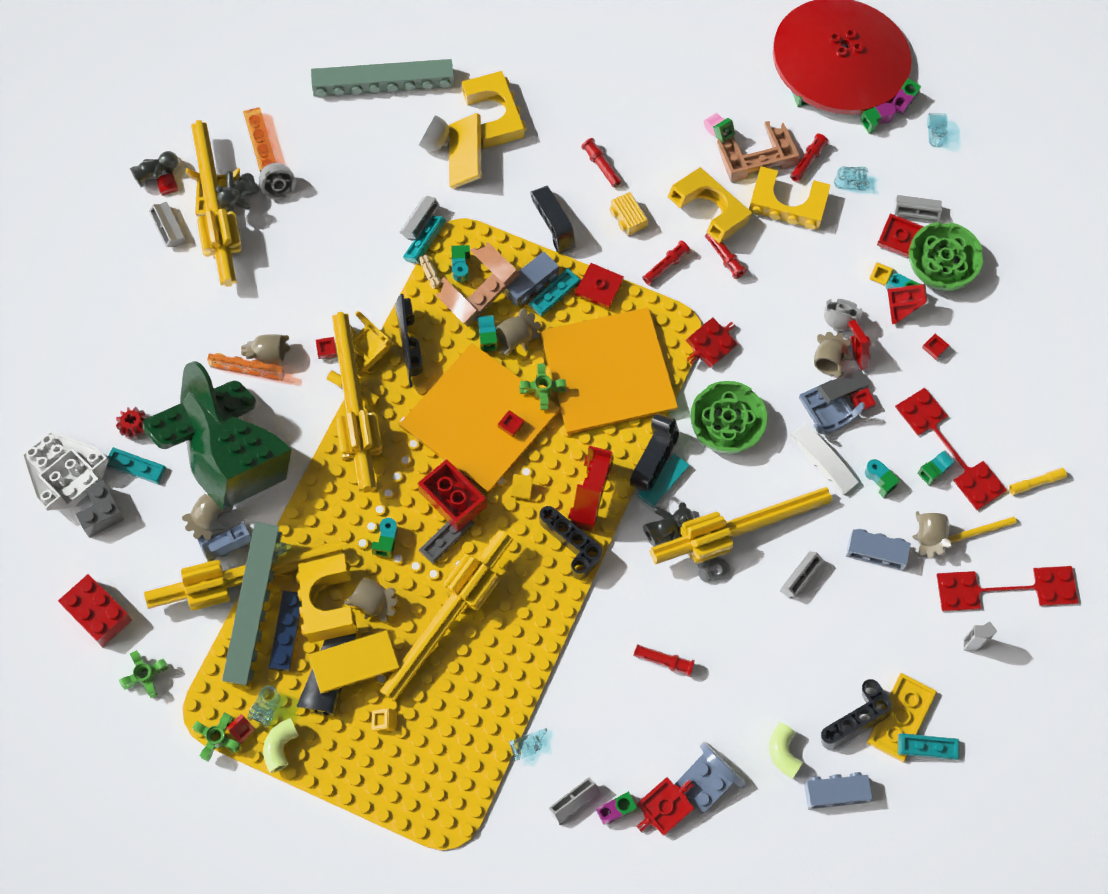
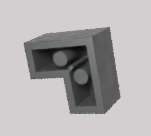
M104 480L86 488L93 505L76 513V516L88 537L124 520Z

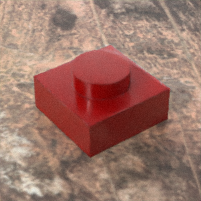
M173 172L156 179L161 196L179 191Z
M935 333L922 346V349L936 360L949 347V344Z
M334 337L315 340L318 359L337 357Z
M868 388L850 395L855 408L861 402L865 404L862 412L876 405Z
M508 410L497 426L511 437H514L523 426L524 420Z
M242 714L226 727L240 744L256 730Z

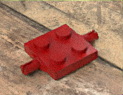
M712 317L685 340L694 352L687 358V361L693 364L697 359H701L710 368L713 367L738 345L729 334V332L736 328V325L731 326L733 322H729V324L723 327Z
M666 777L636 803L645 817L636 826L639 831L643 833L645 829L652 825L665 836L695 809L686 796V793L694 787L693 783L688 780L681 787H678Z

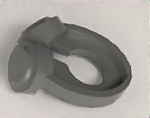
M720 557L698 563L700 568L699 577L703 582H707L710 579L715 581L722 580L730 572L729 564ZM719 564L722 567V573L716 574L707 567Z

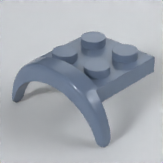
M819 386L799 394V399L815 423L814 428L819 434H828L843 428L855 420L865 407V404L861 402L852 411L844 397L827 404L817 390Z
M240 523L211 537L208 541L203 536L197 540L208 562L215 560L219 556L225 557L236 548L246 547L251 542V536L244 523Z
M703 741L700 744L703 754L677 780L675 785L681 787L690 780L694 787L686 793V796L703 813H706L733 783L744 788L747 782Z

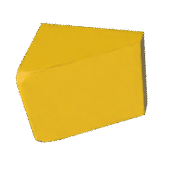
M876 262L869 279L886 286L894 268Z
M514 474L511 497L530 500L533 477Z
M390 708L372 710L371 731L397 730L396 710Z

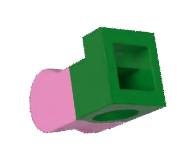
M715 113L703 121L706 130L722 142L736 135L733 121L730 118L724 119L718 113Z

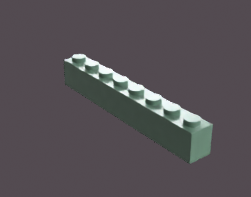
M452 59L312 68L311 85L313 96H341L343 94L454 87Z
M255 522L222 677L223 682L248 686V682L253 680L254 670H251L252 662H256L258 650H255L256 642L261 641L262 630H259L260 623L264 622L266 617V610H263L265 602H269L271 591L267 589L269 582H273L275 572L271 571L273 563H277L279 552L275 551L277 543L280 544L283 532L279 531V526Z

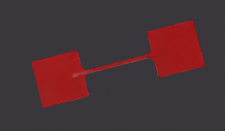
M925 387L895 406L917 436L928 429H932L962 466L964 473L955 478L953 482L976 511L1007 491L984 461H981L974 467H968L939 432L937 423L947 418L948 415Z
M1072 566L1033 568L1035 579L1033 585L993 588L979 587L975 571L936 573L942 611L981 609L980 593L1033 589L1037 593L1039 606L1078 604L1079 602Z

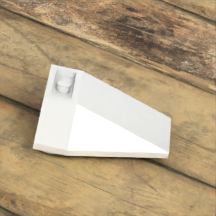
M54 431L47 433L21 454L34 497L47 511L71 509L88 495L86 488L102 481L108 463V458L96 447Z

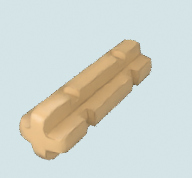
M421 256L419 258L420 264L432 288L440 287L441 280L437 276L438 274L430 262L429 256Z

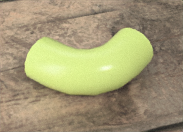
M291 718L271 729L265 739L263 755L270 773L280 771L289 764L284 755V746L287 742L299 736Z
M779 722L769 741L770 756L774 765L783 774L793 779L803 763L794 757L789 750V745L796 732L788 725Z

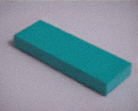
M434 215L431 217L417 240L414 239L403 255L405 261L419 263V258L425 254L446 223L444 217Z
M567 268L528 303V306L540 317H543L578 286L581 279Z
M112 447L107 457V467L159 485L166 470V466L114 447Z
M674 453L664 465L650 492L642 490L638 497L654 508L689 468V464Z
M900 733L898 734V755L958 760L959 739Z

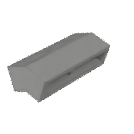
M428 195L422 197L399 233L406 239L412 238L417 240L440 205L437 199Z
M903 195L896 196L894 204L895 215L940 221L942 213L941 200Z
M168 202L153 204L149 213L165 246L177 247L186 243Z
M809 551L783 584L780 592L788 598L791 596L796 597L824 561L817 552Z
M989 621L984 625H974L963 638V651H977L985 646L997 632L993 624Z
M590 777L586 778L548 808L551 816L560 825L598 796L600 790Z

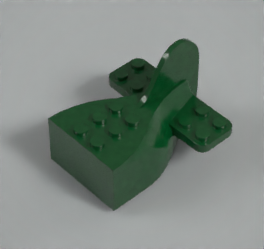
M198 361L189 362L184 367L180 404L150 416L143 421L144 432L160 449H169L186 441L189 464L194 478L222 511L287 478L292 449L273 433L238 418L255 409V397L241 382L236 380L213 388L207 370Z

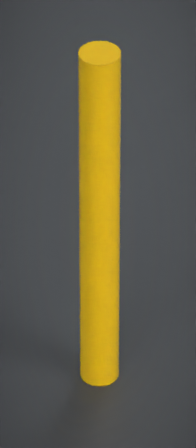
M1015 516L950 535L948 539L954 543L1016 524L1017 520Z

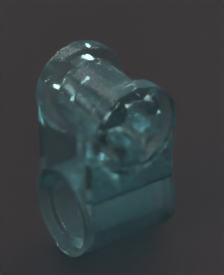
M928 113V141L933 147H941L945 142L948 132L947 113Z
M863 166L840 167L834 178V185L838 189L865 190L870 187V182L867 179L869 170Z
M269 685L261 689L249 711L248 720L260 722L266 728L269 726L281 700V696L275 687ZM268 693H275V697L273 700H265V697Z

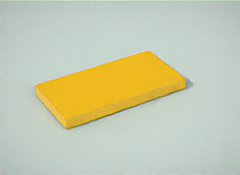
M478 113L449 124V137L451 138L449 141V187L452 189L482 178L481 115Z
M387 630L309 654L320 694L399 670Z
M900 673L889 695L891 714L888 718L874 726L866 744L903 763L907 755H898V734L917 735L937 691ZM884 705L882 710H886L888 707Z

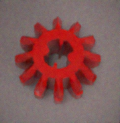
M136 406L133 410L127 407L126 412L120 410L121 416L116 417L118 422L116 428L119 430L120 435H126L127 439H130L132 436L138 439V434L144 435L143 421L148 418V416H145L144 410L139 411Z

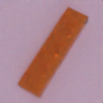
M257 107L245 110L243 114L259 171L261 172L265 166L276 161L261 108Z
M222 353L208 354L207 361L210 368L283 381L285 376L283 367L275 363L265 364L258 360L249 361L238 356L227 357Z

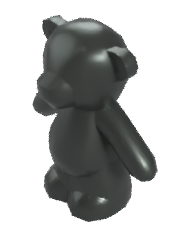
M165 151L160 154L158 159H144L138 166H133L129 169L141 188L147 180L158 179L163 170L166 173L174 172V169L179 164V159L174 152Z
M228 171L226 178L227 187H216L218 202L227 208L228 212H233L235 204L245 210H249L251 206L242 198L251 196L259 191V186L255 182L254 176L251 173H244L234 183L233 172Z
M684 502L679 504L678 510L673 515L660 507H654L653 511L663 517V519L644 524L643 531L649 543L654 547L669 535L672 536L671 540L679 538L682 524L695 519V516Z

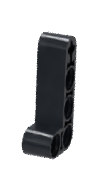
M546 185L530 191L534 206L552 234V241L556 252L559 254L575 248L572 224L549 186Z
M655 414L652 419L651 429L653 436L630 478L631 487L647 492L652 490L679 438L676 419L661 414Z
M552 506L541 508L539 513L540 525L577 555L571 563V575L575 579H584L601 560L602 549L600 545ZM566 527L568 530L566 532H560L558 528ZM580 539L583 543L576 545L573 543V540ZM595 551L598 555L590 557L587 553ZM577 565H582L585 569L583 571H577L575 567Z
M868 679L862 684V697L866 702L864 705L822 730L821 743L825 749L833 750L890 716L891 701L876 680ZM868 688H873L876 690V692L873 694H869L866 692V690ZM884 704L888 708L886 710H879L877 706ZM866 714L870 719L863 721L859 717ZM844 725H851L853 729L845 731L842 727ZM827 736H830L831 738L834 737V740L831 741V739H827Z

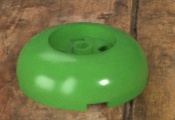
M935 222L926 225L914 236L909 248V262L915 275L927 286L944 291L957 290L970 284L979 274L983 265V249L976 236L967 228L952 222L949 224ZM958 258L959 263H955L953 259Z
M719 381L708 385L706 389L696 396L692 404L690 419L693 431L702 444L719 453L736 454L748 450L760 440L767 424V410L761 397H758L749 386L736 381ZM716 409H721V410H722V414H720V415L716 414V413H715V410H716ZM734 410L739 411L741 415L737 416ZM720 426L722 429L718 431L714 427ZM739 427V428L741 429V431L738 432L737 430H735V429H733V428Z

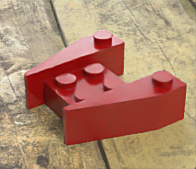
M590 445L588 447V455H586L584 466L587 467V478L584 479L583 485H577L574 506L571 507L568 516L571 522L580 529L594 531L599 506L614 461L612 451Z

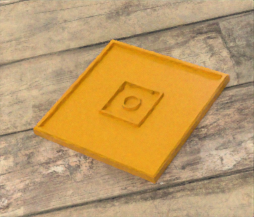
M648 307L540 331L552 381L566 380L565 392H556L567 434L678 409Z
M471 343L399 423V427L444 461L448 459L461 474L489 494L559 413L560 407L548 399V410H540V399L535 396L534 392L520 394V381H523L521 378ZM508 410L524 420L523 426L514 437H511L497 426Z

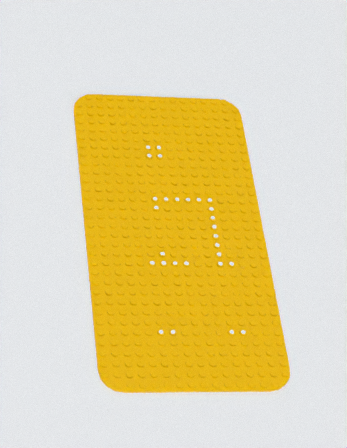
M469 218L454 219L446 222L424 254L429 256L430 262L433 264L440 280L442 281L443 277H445L466 299L482 285L492 272L470 251V259H465L469 270V277L465 282H456L453 279L451 246L470 245V250L472 248L478 250L486 247V243H490L517 271L521 270L543 251L559 266L558 276L568 268L582 280L589 267L588 264L561 253L558 254L556 251L484 222ZM420 261L416 263L400 294H404V299H411L415 322L413 325L407 326L409 337H415L419 342L423 362L422 373L411 377L412 387H410L394 304L380 330L392 341L393 346L361 377L359 376L361 388L367 389L381 397L376 407L363 401L364 410L367 413L374 412L377 415L382 442V452L378 456L372 455L376 490H371L368 493H364V491L359 492L354 461H351V458L343 459L341 457L336 420L340 416H346L347 411L344 399L276 525L279 526V531L283 533L281 543H277L275 551L279 552L278 556L340 541L342 552L350 563L351 580L329 585L318 593L315 599V608L322 611L348 607L344 603L345 600H348L353 595L363 578L372 579L385 589L394 588L396 592L393 596L398 599L397 605L393 606L396 609V613L393 616L388 615V619L385 622L381 621L377 616L364 619L365 611L356 606H351L356 616L357 633L355 639L387 630L398 666L451 594L443 587L447 577L464 555L468 554L478 559L498 530L506 532L513 538V542L491 570L498 575L500 581L479 610L475 611L467 606L462 609L395 702L380 692L394 671L342 687L335 715L326 716L312 713L309 709L297 708V703L312 670L309 654L320 651L324 640L310 643L307 637L303 636L301 625L304 624V620L301 618V615L290 672L270 670L269 668L283 591L298 592L300 589V584H298L296 572H299V569L274 576L273 582H269L267 589L271 591L269 602H265L263 610H266L265 621L260 623L259 630H262V637L260 642H256L255 650H258L257 661L252 662L251 670H254L252 682H248V686H242L222 681L239 601L238 596L187 691L182 707L183 720L194 739L204 746L208 742L205 736L196 733L192 729L196 721L210 728L219 724L224 712L231 715L233 721L242 714L256 730L243 743H239L241 747L237 753L224 746L216 748V752L424 847L443 851L458 848L472 839L486 816L635 491V488L630 486V478L653 436L651 423L655 415L567 434L561 411H559L489 494L465 477L486 498L487 508L472 519L474 526L434 564L430 563L419 552V549L448 521L419 493L417 483L444 460L399 427V423L471 343L480 348L478 317L493 315L496 328L501 322L518 316L521 309H526L527 315L529 313L535 315L534 322L537 321L541 324V327L537 330L540 333L541 330L648 307L674 396L677 399L692 366L687 361V358L694 353L691 346L685 340L701 327V321L695 312L682 302L625 279L609 309L576 296L575 292L578 286L543 317H540L528 306V303L539 293L533 294L527 303L521 304L518 307L501 293L467 327L436 296L437 293L440 294L443 283H441L440 287L433 289ZM548 282L544 286V288H546L551 282ZM496 331L498 350L485 353L523 381L535 382L537 364L545 363L546 375L552 381L541 337L532 339L528 343L526 352L522 345L519 344L508 356L500 353L503 346ZM411 363V366H416L418 363ZM544 385L539 386L540 388H546ZM550 392L548 399L559 406L556 392ZM670 412L661 413V415L667 417L670 414ZM590 445L612 451L614 461L609 479H607L594 531L580 529L600 545L602 549L601 560L587 577L579 580L571 575V563L577 555L540 525L539 513L544 506H552L571 521L568 516L571 507L574 506L577 485H583L584 479L587 478V467L584 466V462ZM514 474L533 477L530 500L511 497ZM384 518H392L397 523L398 533L392 558L372 555L373 541L379 542L381 533L380 522ZM566 527L558 528L560 532H566L568 530ZM580 539L573 540V543L576 545L583 543ZM595 551L587 553L590 557L598 555ZM577 565L575 567L577 571H583L585 569L582 565ZM390 708L397 711L396 731H371L372 710ZM291 718L299 736L290 740L284 746V755L289 764L280 771L270 773L263 755L265 739L271 729ZM226 730L225 734L227 735V738L238 742L232 736V734L228 730ZM215 733L212 736V741H218L221 738V733Z

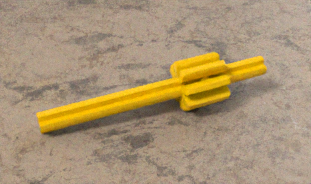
M196 120V123L191 124L207 211L206 216H199L197 219L202 252L205 257L213 256V259L216 260L220 285L230 287L232 284L237 283L232 259L233 252L239 253L242 249L236 214L232 211L226 213V209H223V206L218 202L216 187L219 184L207 122Z
M337 312V315H332V322L347 411L346 416H340L336 420L340 452L343 459L351 458V461L355 463L359 492L364 491V493H368L371 490H376L372 455L378 456L382 452L378 418L374 412L367 413L363 408L349 314Z
M823 487L728 521L717 511L684 522L681 527V535L683 537L651 547V550H649L650 556L655 565L688 554L690 559L693 558V562L696 564L731 552V548H733L731 538L830 504L832 495L829 493L828 487Z
M498 530L478 559L468 554L464 555L447 577L443 587L451 594L399 664V670L393 672L380 690L390 700L395 702L462 609L467 606L475 611L479 610L496 587L500 579L491 570L513 542V538L506 532Z
M340 541L278 556L277 563H273L271 571H275L274 576L298 570V564L341 555L343 552ZM216 559L182 568V582L144 592L147 608L152 609L187 599L190 609L195 611L228 602L230 600L228 588L242 585L246 565L223 571L220 560Z

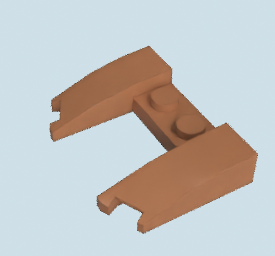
M765 121L764 126L772 148L742 155L734 136L723 143L717 139V146L731 182L748 178V173L759 171L761 166L771 168L780 165L781 169L798 165L799 153L784 123L781 124L780 129L771 128L770 121Z
M486 243L487 246L481 249L472 248L470 250L492 274L468 299L445 277L441 281L443 283L440 294L437 293L436 295L467 327L520 275L490 243Z

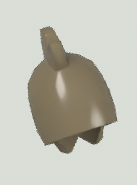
M521 309L518 316L507 319L496 327L498 338L503 346L500 350L501 354L508 356L519 344L522 345L526 352L528 343L532 339L540 338V333L537 330L541 327V324L537 321L534 322L536 317L533 313L527 315V310Z
M826 332L825 336L818 334L817 342L819 345L814 355V366L822 373L835 375L836 378L841 377L844 372L842 361L853 360V357L847 350L851 341L843 339V334L837 333L836 336L832 332Z
M282 334L258 335L253 341H248L247 344L241 346V355L246 356V359L255 358L258 362L265 364L283 363L285 353L291 348L286 343L290 338L288 335Z
M204 493L194 504L191 513L182 516V520L188 523L185 526V530L188 532L194 531L193 537L195 539L203 536L208 541L211 539L213 531L226 529L225 526L218 522L217 518L222 513L231 512L233 506L222 511L212 498Z
M916 511L915 516L919 523V531L912 538L920 543L918 553L921 556L927 554L928 558L931 559L935 558L936 553L944 555L945 549L952 547V542L948 539L950 529L948 516L941 513L920 514L919 511Z
M363 578L353 595L348 600H345L344 603L348 606H356L365 611L364 619L377 616L381 621L385 622L388 619V615L393 616L396 613V609L393 606L397 605L398 599L393 596L396 592L394 588L385 589L376 581Z

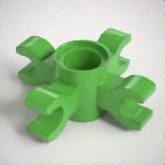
M545 363L537 364L535 382L520 381L519 391L520 394L534 392L535 396L540 399V410H548V396L550 392H565L566 380L551 381L550 377L546 375ZM544 385L546 388H540L539 386Z
M137 650L131 652L130 656L135 667L132 675L119 679L121 687L127 690L139 683L145 686L146 692L151 699L158 696L153 681L155 674L169 669L166 661L163 658L149 666L143 662ZM147 670L148 675L145 678H140V673Z
M224 712L219 724L210 728L197 721L195 722L192 729L196 733L205 736L208 741L199 755L201 759L209 762L215 749L222 748L223 746L235 753L238 752L241 747L239 743L227 738L225 734L226 727L233 721L231 715ZM215 733H221V738L218 741H212V736Z

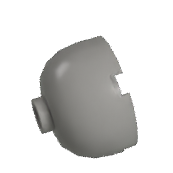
M435 115L418 146L433 152L440 150L442 146L446 147L451 139L448 136L450 129L447 122Z
M282 163L268 164L261 170L258 178L262 193L267 198L273 200L287 197L284 194L292 193L296 186V178L291 169Z
M837 298L836 302H831L832 299L826 301L824 319L834 331L843 332L851 330L848 322L854 319L859 323L862 308L858 309L856 303Z

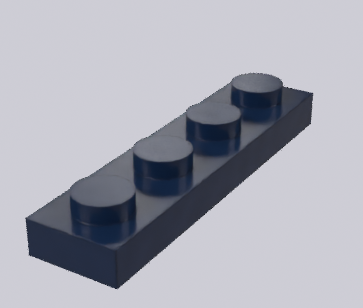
M283 591L269 665L270 670L290 672L300 619L299 608L302 607V601L299 600L298 592Z

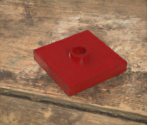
M890 213L877 246L909 258L911 242L916 233L924 226Z
M590 263L575 295L609 309L624 280V276Z

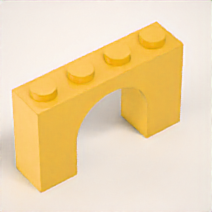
M502 71L462 81V92L467 106L492 100L499 102L506 109L505 114L501 118L481 124V144L483 149L522 139L526 130L524 120L520 119L521 112L519 106H515L514 93L509 90L510 83L508 77H504Z
M761 166L749 210L755 215H763L773 220H782L792 225L797 224L808 229L818 230L831 184L813 180L808 199L801 205L787 206L779 202L774 195L773 188L778 171Z
M701 167L673 184L667 196L679 208L699 198L714 202L722 213L711 220L706 232L718 243H721L747 225L752 215V212Z
M345 554L298 564L299 572H296L298 584H300L298 597L302 601V607L299 610L301 618L304 620V624L301 625L303 636H306L309 642L313 643L357 633L356 616L351 606L330 611H322L315 608V599L323 588L351 580L350 563Z

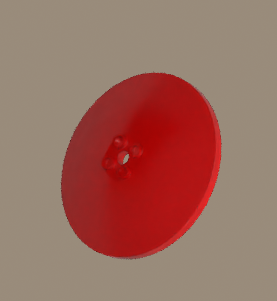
M812 0L796 7L779 24L772 47L774 65L784 84L797 97H802V100L806 103L832 113L863 114L866 110L892 102L909 78L911 71V51L899 27L876 8L855 0ZM842 44H845V45H847L849 48H845V47H843V46H841V45H842Z

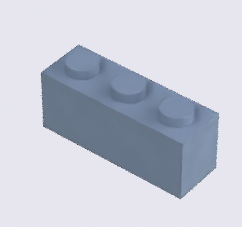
M543 251L518 271L520 275L502 293L516 307L525 304L533 294L541 292L548 282H552L558 277L559 266Z
M853 529L849 537L846 557L903 571L907 565L911 543L906 542L902 538H889L882 533L872 534L868 533L865 529Z
M855 772L849 774L850 776L848 777L835 774L829 776V779H821L820 776L809 778V781L804 784L808 809L869 803L872 800L868 774L862 775V772Z

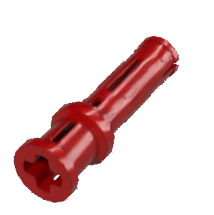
M817 133L814 136V141L807 146L806 154L790 174V178L794 182H800L814 159L818 158L824 146L829 144L826 136Z
M587 139L581 145V149L587 152L589 160L596 163L611 186L615 188L622 180L605 159L604 151L598 148L595 139Z
M706 233L705 238L722 258L724 267L731 271L732 277L734 279L742 277L746 273L747 268L740 264L737 255L732 254L723 241L718 243Z
M680 240L676 247L668 250L666 256L642 276L643 281L650 286L673 264H678L680 259L686 254H690V247Z
M639 644L636 645L633 654L634 657L668 667L672 672L678 671L687 674V677L691 676L695 663L693 659L690 661L679 657L678 654L668 655Z

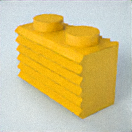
M631 192L611 200L610 213L614 218L618 219L621 231H625L627 236L647 227L648 219Z

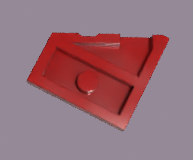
M926 284L887 289L892 324L898 323L928 302Z
M854 319L848 322V326L854 333L853 336H850L854 359L862 371L869 369V360L871 359L869 347H871V341Z

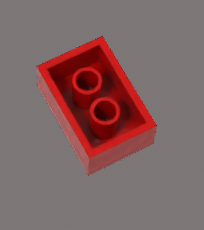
M448 459L417 483L419 493L457 532L487 508L486 498Z
M89 574L83 577L58 600L60 605L102 648L132 621L128 613Z

